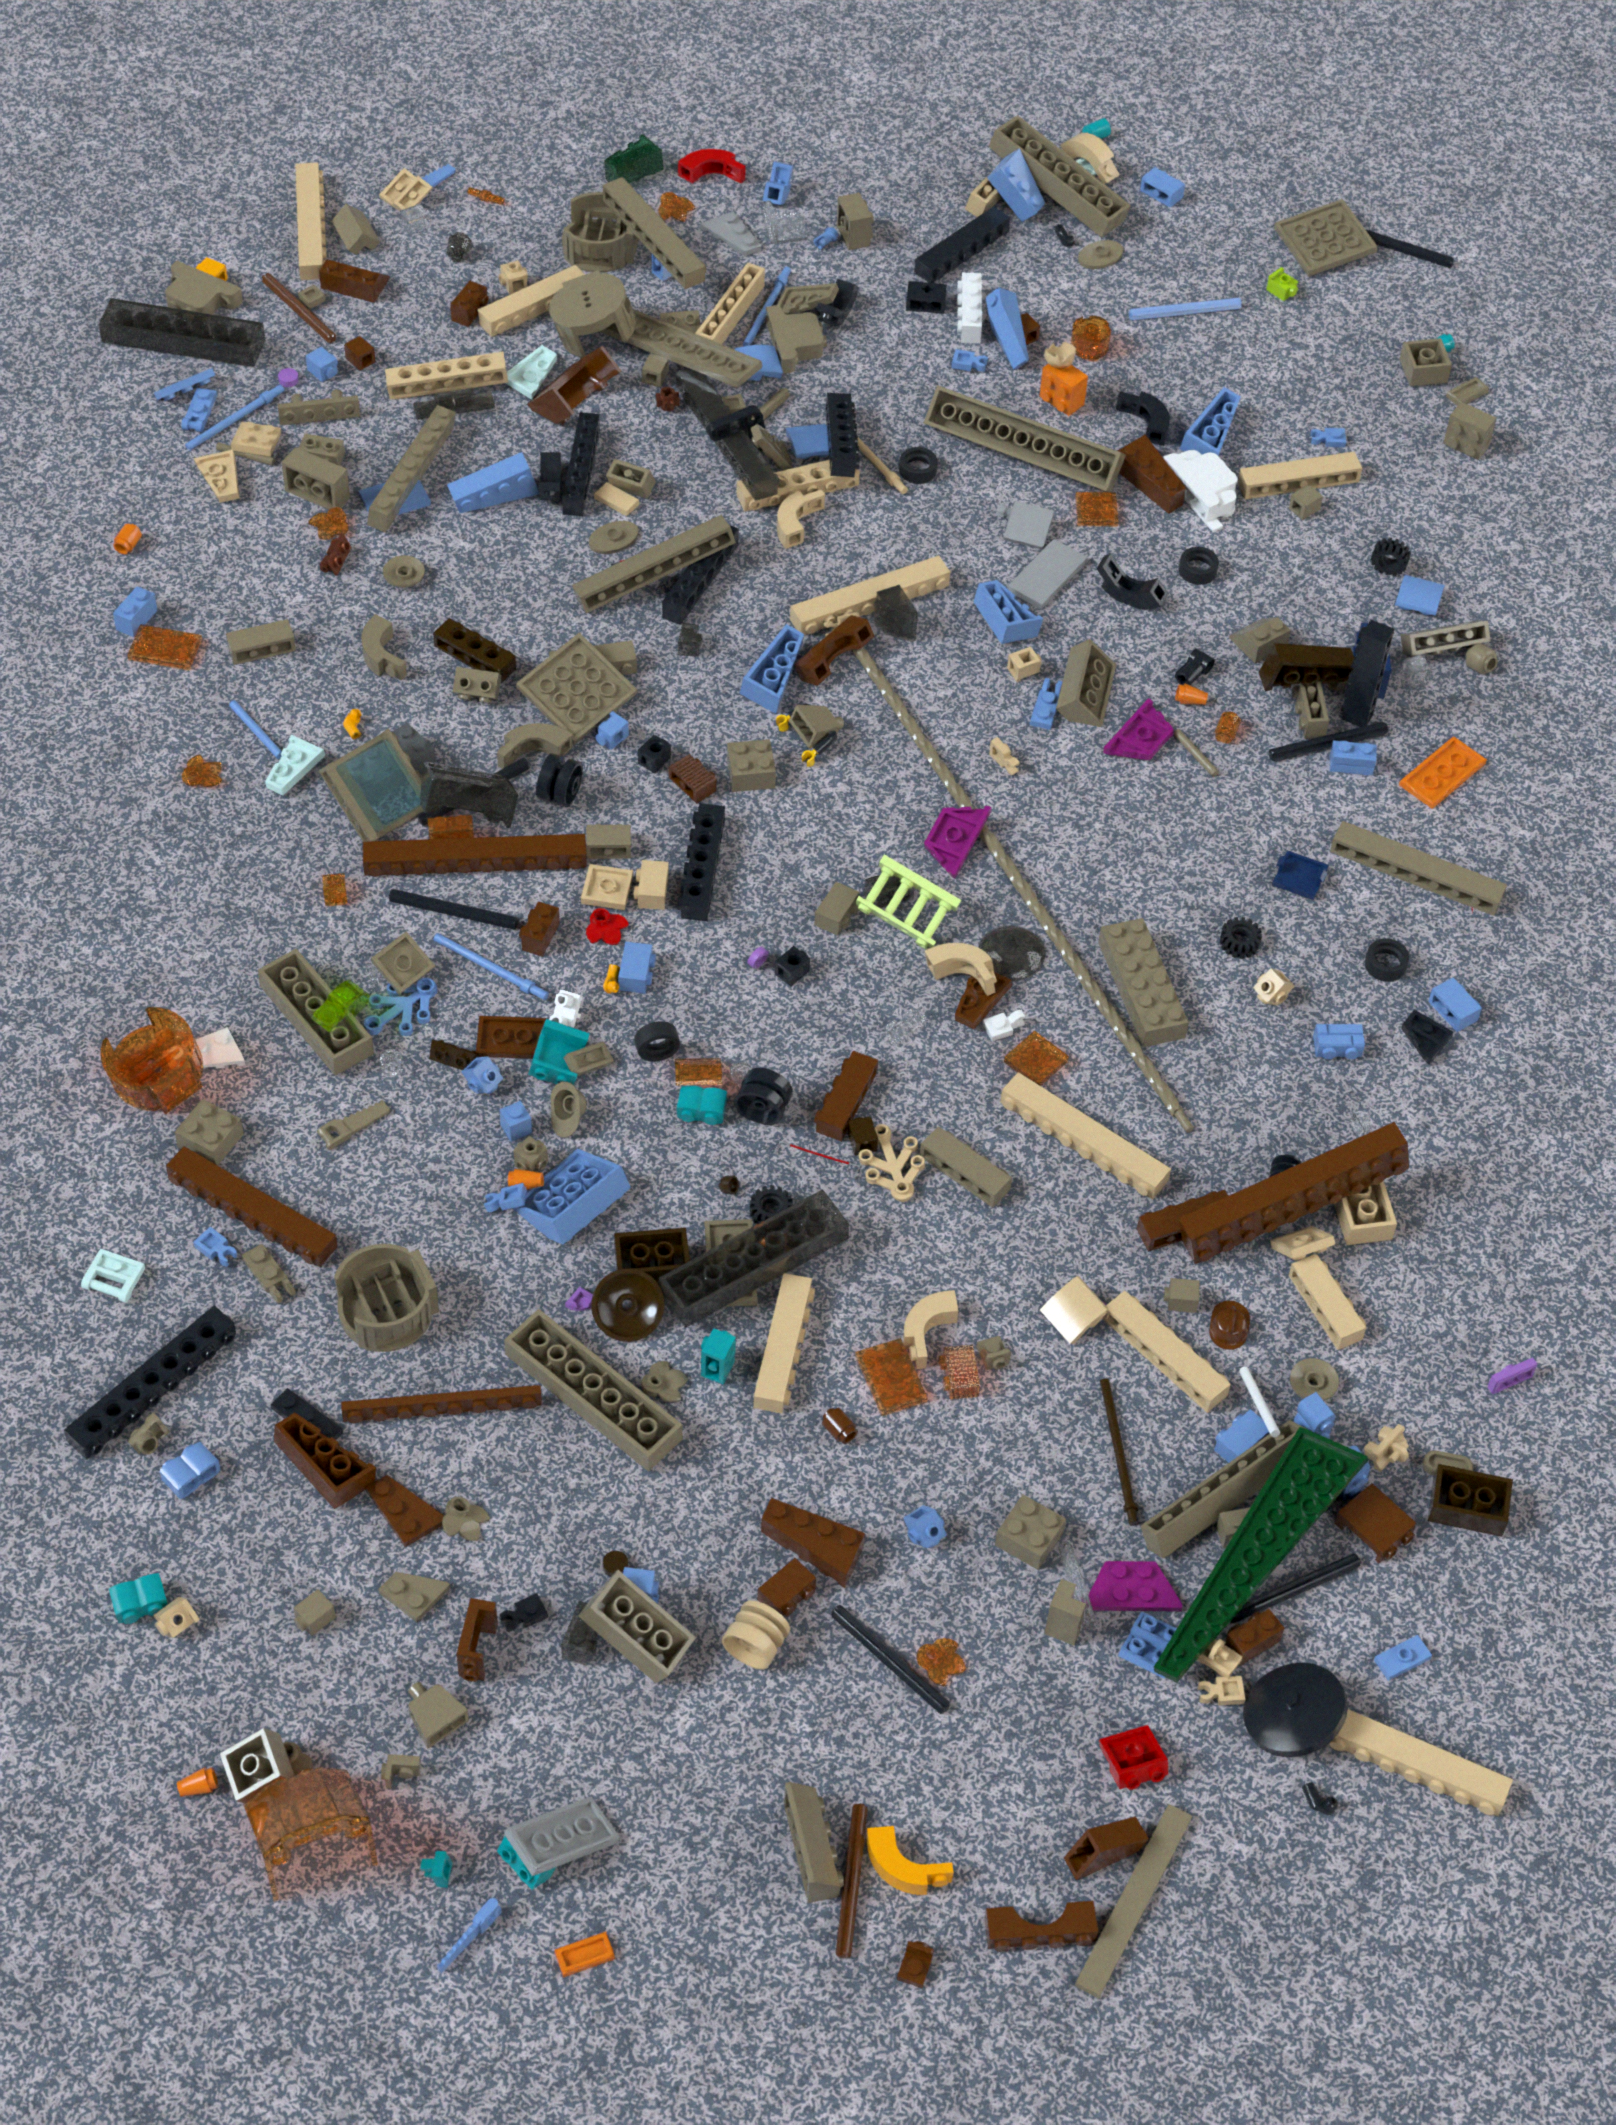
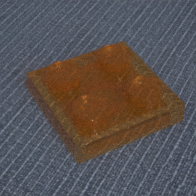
M1075 492L1077 526L1118 527L1116 492Z
M1035 1030L1004 1057L1005 1064L1039 1086L1043 1085L1069 1060L1067 1054Z

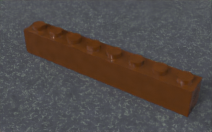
M185 1146L166 1165L168 1179L172 1184L183 1186L192 1196H200L211 1207L222 1209L231 1219H239L250 1230L254 1231L256 1229L267 1240L271 1242L276 1241L281 1244L287 1252H295L300 1255L308 1264H315L321 1267L338 1248L336 1234Z

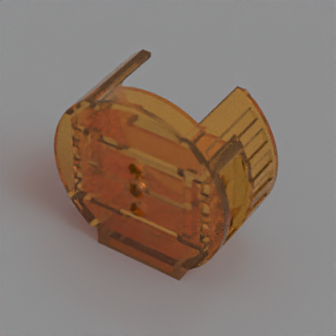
M148 1007L145 1011L152 1025L138 1028L129 1033L118 1044L115 1051L106 1037L101 1045V1062L115 1092L125 1103L145 1111L161 1109L166 1115L203 1087L200 1081L204 1067L203 1057L189 1025L180 1015L165 1008ZM150 1060H155V1061H154L153 1063H151L150 1065L148 1064V1062H149ZM157 1068H162L159 1073L155 1072Z

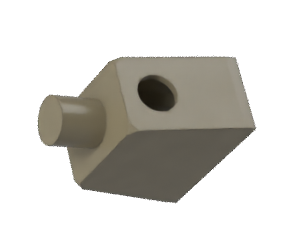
M417 1682L408 1690V1693L414 1699L408 1704L409 1715L427 1749L469 1721L467 1708L440 1684H436L426 1690L421 1682Z

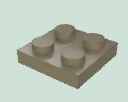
M407 931L370 960L399 995L435 968L433 962Z

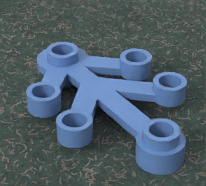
M421 978L417 984H413L403 993H412L408 997H396L399 994L396 991L390 990L393 988L390 984L387 985L389 996L372 995L369 998L371 1008L393 1007L381 1016H367L364 1019V1029L370 1035H377L382 1031L383 1025L403 1012L399 1032L402 1036H410L413 1033V1025L411 1023L413 1004L420 1000V1010L416 1013L417 1021L421 1024L428 1023L431 1019L429 1012L430 998L434 997L438 990L436 983L430 978ZM375 1000L380 1001L379 1003H373ZM427 1015V1017L421 1018L420 1016ZM404 1027L410 1028L409 1030H403Z

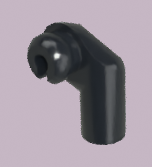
M1057 224L1055 232L1064 247L1073 246L1075 244L1074 237L1067 235L1062 224Z
M1313 1782L1302 1786L1311 1809L1325 1815H1330L1338 1808V1801L1334 1797L1323 1798L1319 1796Z

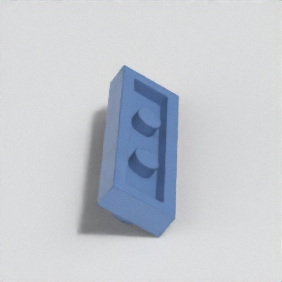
M210 368L158 390L154 394L157 400L163 398L164 401L176 397L175 392L181 390L183 394L193 390L192 385L196 383L202 386L211 382L210 378L215 376V373Z

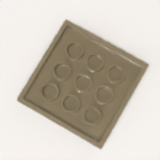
M1343 199L1274 223V229L1308 277L1377 252V245Z
M580 632L516 683V688L554 726L560 727L572 734L573 745L605 721L612 711H617L633 698L638 691Z

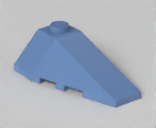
M998 287L986 297L990 328L1012 368L1016 370L1029 361L1017 296L1014 292Z

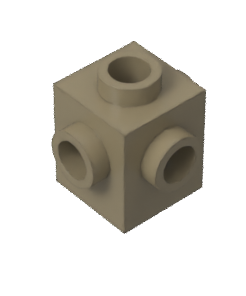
M530 1136L523 1142H519L514 1148L515 1167L534 1172L543 1170L548 1164L547 1147L540 1140L536 1141Z

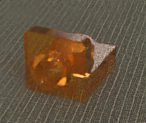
M345 873L322 875L325 906L347 904Z

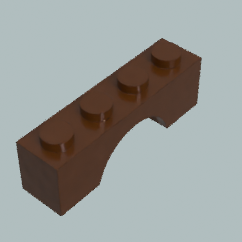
M850 615L794 663L800 680L818 686L832 674L829 666L838 655L852 649H861L875 637L868 619Z
M1094 1901L1067 1902L1063 1914L1056 1921L1047 1925H1035L1025 1921L1017 1914L1013 1906L986 1908L984 1916L988 1949H995L997 1952L1008 1951L1011 1947L1033 1950L1039 1945L1060 1948L1067 1943L1087 1946L1096 1941L1098 1934Z

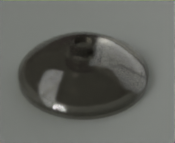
M1004 925L996 927L982 937L978 948L991 957L994 972L1012 981L1023 980L1033 976L1040 970L1045 960V948L1040 938L1032 931L1020 926Z

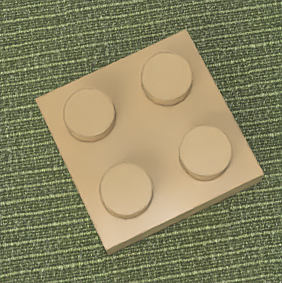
M241 422L231 442V450L271 457L281 436V428L272 425Z
M589 864L581 895V904L625 910L633 879V870Z
M1314 1226L1270 1240L1273 1250L1293 1260L1303 1259L1306 1257V1254L1312 1252H1324L1327 1250V1247L1335 1245L1333 1235Z

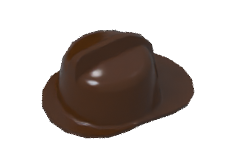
M1229 1300L1219 1302L1214 1307L1209 1328L1210 1338L1214 1344L1225 1350H1234L1240 1348L1245 1343L1250 1324V1314L1247 1308L1241 1303Z

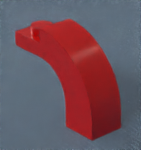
M702 149L689 153L678 161V176L694 183L706 174L717 173L725 175L741 184L746 178V166L735 161L736 154L721 149Z

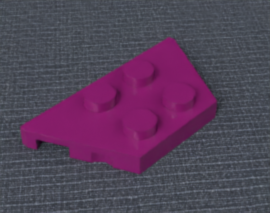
M1148 698L1104 746L1103 753L1150 761L1170 739L1174 729L1169 722L1165 721L1163 714L1160 711H1156L1153 707V701Z
M971 806L961 808L947 807L943 808L924 842V847L951 877L956 878L992 812L990 806H984V809H971Z
M1105 1561L1084 1602L1086 1603L1085 1611L1182 1612L1183 1608L1181 1601L1156 1561Z

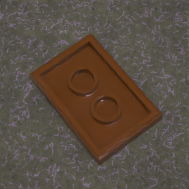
M479 1016L476 1054H479V1057L533 1059L540 1032L545 1020L548 1018Z

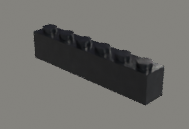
M991 207L915 259L914 273L928 283H934L936 280L942 279L945 274L954 271L961 263L967 262L970 257L980 253L989 244L992 245L1001 236H1005L1010 229V217L996 207Z
M1370 620L1366 627L1363 626L1358 636V639H1361V641L1358 642L1355 649L1357 656H1355L1351 665L1354 671L1352 670L1348 678L1350 685H1348L1344 697H1347V699H1345L1341 707V711L1344 712L1343 721L1364 727L1369 724L1373 717L1394 628Z

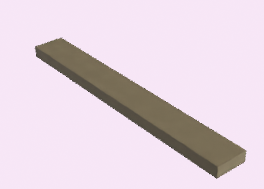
M1168 1804L1075 1983V1987L1100 1999L1192 1820V1815Z

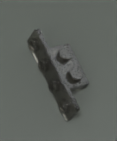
M473 388L434 393V400L413 403L416 419L429 418L437 405L454 411L456 414L495 408L492 392L475 394Z

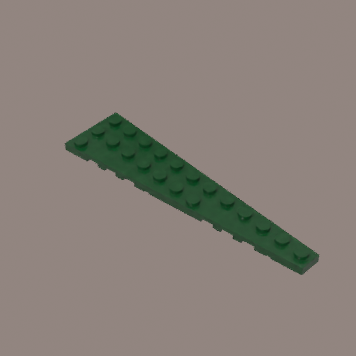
M1303 1427L1298 1428L1154 1665V1672L1176 1683L1183 1677L1368 1462L1367 1455Z

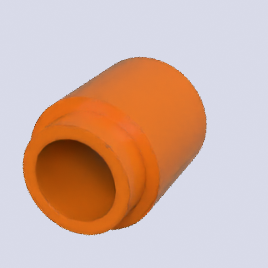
M124 524L114 538V549L124 555L131 552L142 537L140 529L134 524Z

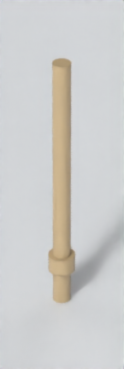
M858 437L857 446H859V450L886 477V481L891 486H895L901 494H905L908 488L900 481V477L895 472H891Z

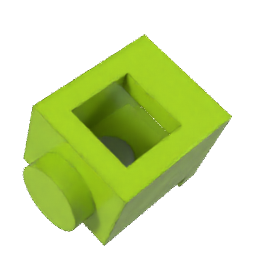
M1280 267L1269 275L1266 290L1282 301H1285L1297 293L1298 281L1286 274L1284 268Z

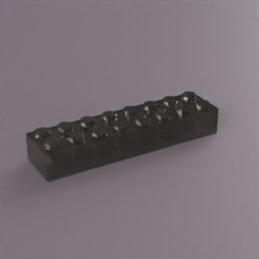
M110 298L98 324L101 342L249 367H255L265 343L264 325L262 322Z
M822 1189L659 1277V1286L664 1300L682 1325L687 1328L780 1277L783 1273L791 1271L849 1239V1222Z

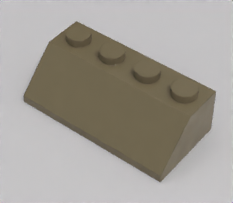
M1091 639L1070 649L1056 710L1068 721L1101 727L1116 664Z
M619 1570L594 1594L578 1615L655 1683L670 1675L696 1638Z
M793 1782L785 1783L784 1808L807 1902L813 1903L837 1898L840 1895V1887H844L841 1870L836 1871L834 1862L838 1861L835 1846H830L828 1837H831L830 1825L828 1821L823 1820L822 1813L825 1812L823 1797L817 1796L815 1787Z

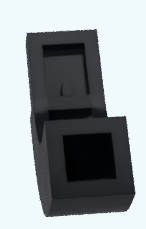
M837 279L836 284L839 290L833 303L822 304L818 302L816 310L820 312L818 321L839 327L850 313L859 287L856 284Z
M1120 391L1116 410L1136 415L1145 420L1148 424L1146 430L1148 439L1153 444L1164 446L1170 423L1169 412L1165 405L1153 395L1141 391L1139 396Z
M540 452V500H561V452Z
M1111 554L1104 555L1096 568L1104 579L1101 587L1116 601L1137 609L1159 608L1169 594L1158 578L1139 581L1129 577L1123 572Z

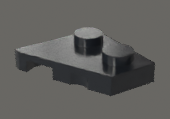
M1415 1009L1404 1021L1401 1028L1428 1065L1432 1063L1453 1035V1031Z

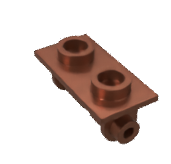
M343 532L340 533L338 538L331 541L326 552L328 555H325L320 562L321 571H333L335 576L338 575L352 548Z

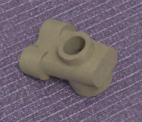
M153 1412L145 1419V1423L140 1428L132 1431L131 1437L127 1442L138 1454L142 1452L148 1455L157 1449L158 1439L162 1440L170 1431Z

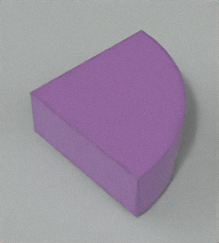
M579 1287L567 1300L565 1307L575 1311L591 1309L593 1294Z

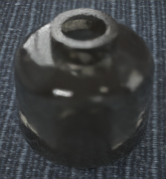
M457 232L448 238L446 254L456 263L468 260L471 255L473 242L467 234Z

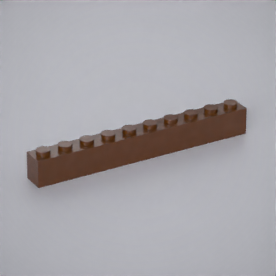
M585 834L367 841L363 842L364 876L587 868Z

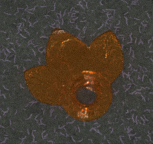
M665 192L661 195V205L658 208V213L663 220H667L672 216L681 222H685L687 211H693L695 207L689 199L678 197L672 192Z
M339 507L329 509L328 513H318L308 522L309 525L319 528L318 537L321 540L330 539L335 534L340 535L341 532L345 535L349 530V525L346 522V513Z
M200 754L188 760L187 767L182 773V781L189 786L213 787L219 785L222 782V778L218 776L221 772L222 763L204 762Z
M937 1639L933 1645L924 1644L917 1651V1663L921 1668L926 1669L928 1678L937 1685L945 1687L948 1682V1675H957L966 1670L963 1659L955 1653L958 1643L952 1639ZM927 1653L930 1654L933 1657V1659L929 1658L927 1656Z

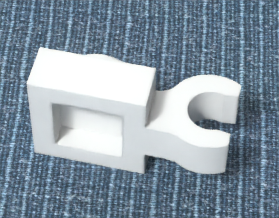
M1022 1010L1013 1012L1007 1018L1004 1013L984 1019L983 1026L991 1041L1013 1035L1014 1028L1024 1026L1025 1023L1022 1019L1025 1016Z

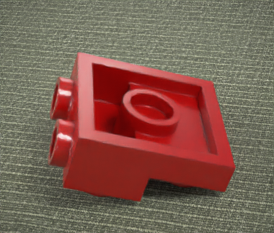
M1148 1725L1099 1739V1747L1109 1763L1110 1773L1119 1790L1123 1788L1134 1790L1143 1782L1150 1780L1152 1782H1160L1166 1775H1169L1168 1759Z

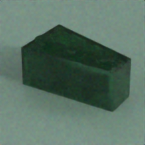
M644 134L639 136L637 142L628 143V148L625 150H618L604 160L607 182L623 177L627 183H631L664 170L662 149Z

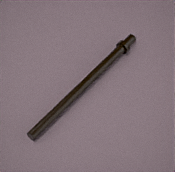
M1105 1378L1100 1380L1125 1502L1123 1510L1124 1513H1127L1129 1525L1135 1526L1139 1524L1137 1516L1139 1508L1138 1504L1134 1501L1110 1380Z

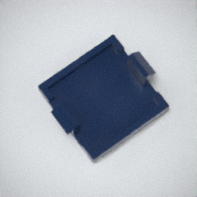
M1287 850L1284 856H1280L1276 864L1279 868L1272 886L1314 900L1321 883H1324L1329 865Z

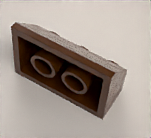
M328 259L319 270L321 289L375 303L390 279V276Z

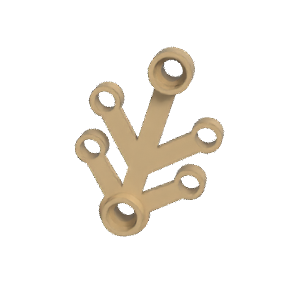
M879 1124L875 1127L878 1136V1144L882 1147L886 1161L874 1157L873 1153L868 1149L860 1151L859 1161L862 1165L875 1167L868 1169L865 1173L866 1181L869 1184H877L891 1190V1195L894 1199L906 1202L914 1194L912 1183L919 1171L925 1168V1160L920 1155L913 1156L910 1161L911 1168L903 1178L901 1171L911 1154L918 1149V1141L912 1136L905 1138L904 1148L896 1160L890 1143L892 1138L891 1130L888 1126ZM914 1143L913 1146H908L907 1144ZM869 1156L868 1159H863L862 1157ZM921 1162L920 1165H915L914 1163ZM877 1169L891 1174L894 1181L880 1176ZM872 1174L876 1175L875 1178H870L869 1176Z

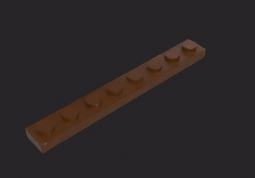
M541 1385L342 1401L341 1411L343 1422L360 1423L362 1420L409 1419L412 1416L421 1415L434 1417L437 1414L445 1413L458 1415L469 1411L483 1413L486 1410L492 1409L507 1411L516 1407L531 1409L542 1405Z

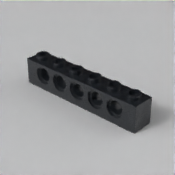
M827 392L825 413L830 476L855 477V470L860 467V457H858L859 446H857L858 435H856L857 424H855L856 413H854L855 402L851 401V394Z
M579 413L562 496L563 515L583 517L600 434V414Z
M730 525L736 543L688 565L662 601V618L679 625L683 623L738 547L739 528Z
M699 803L698 812L694 811L692 824L695 825V829L691 828L689 841L692 842V845L687 847L686 858H689V862H685L683 872L686 880L682 879L680 892L683 893V897L678 898L677 910H681V919L708 922L725 823V806Z

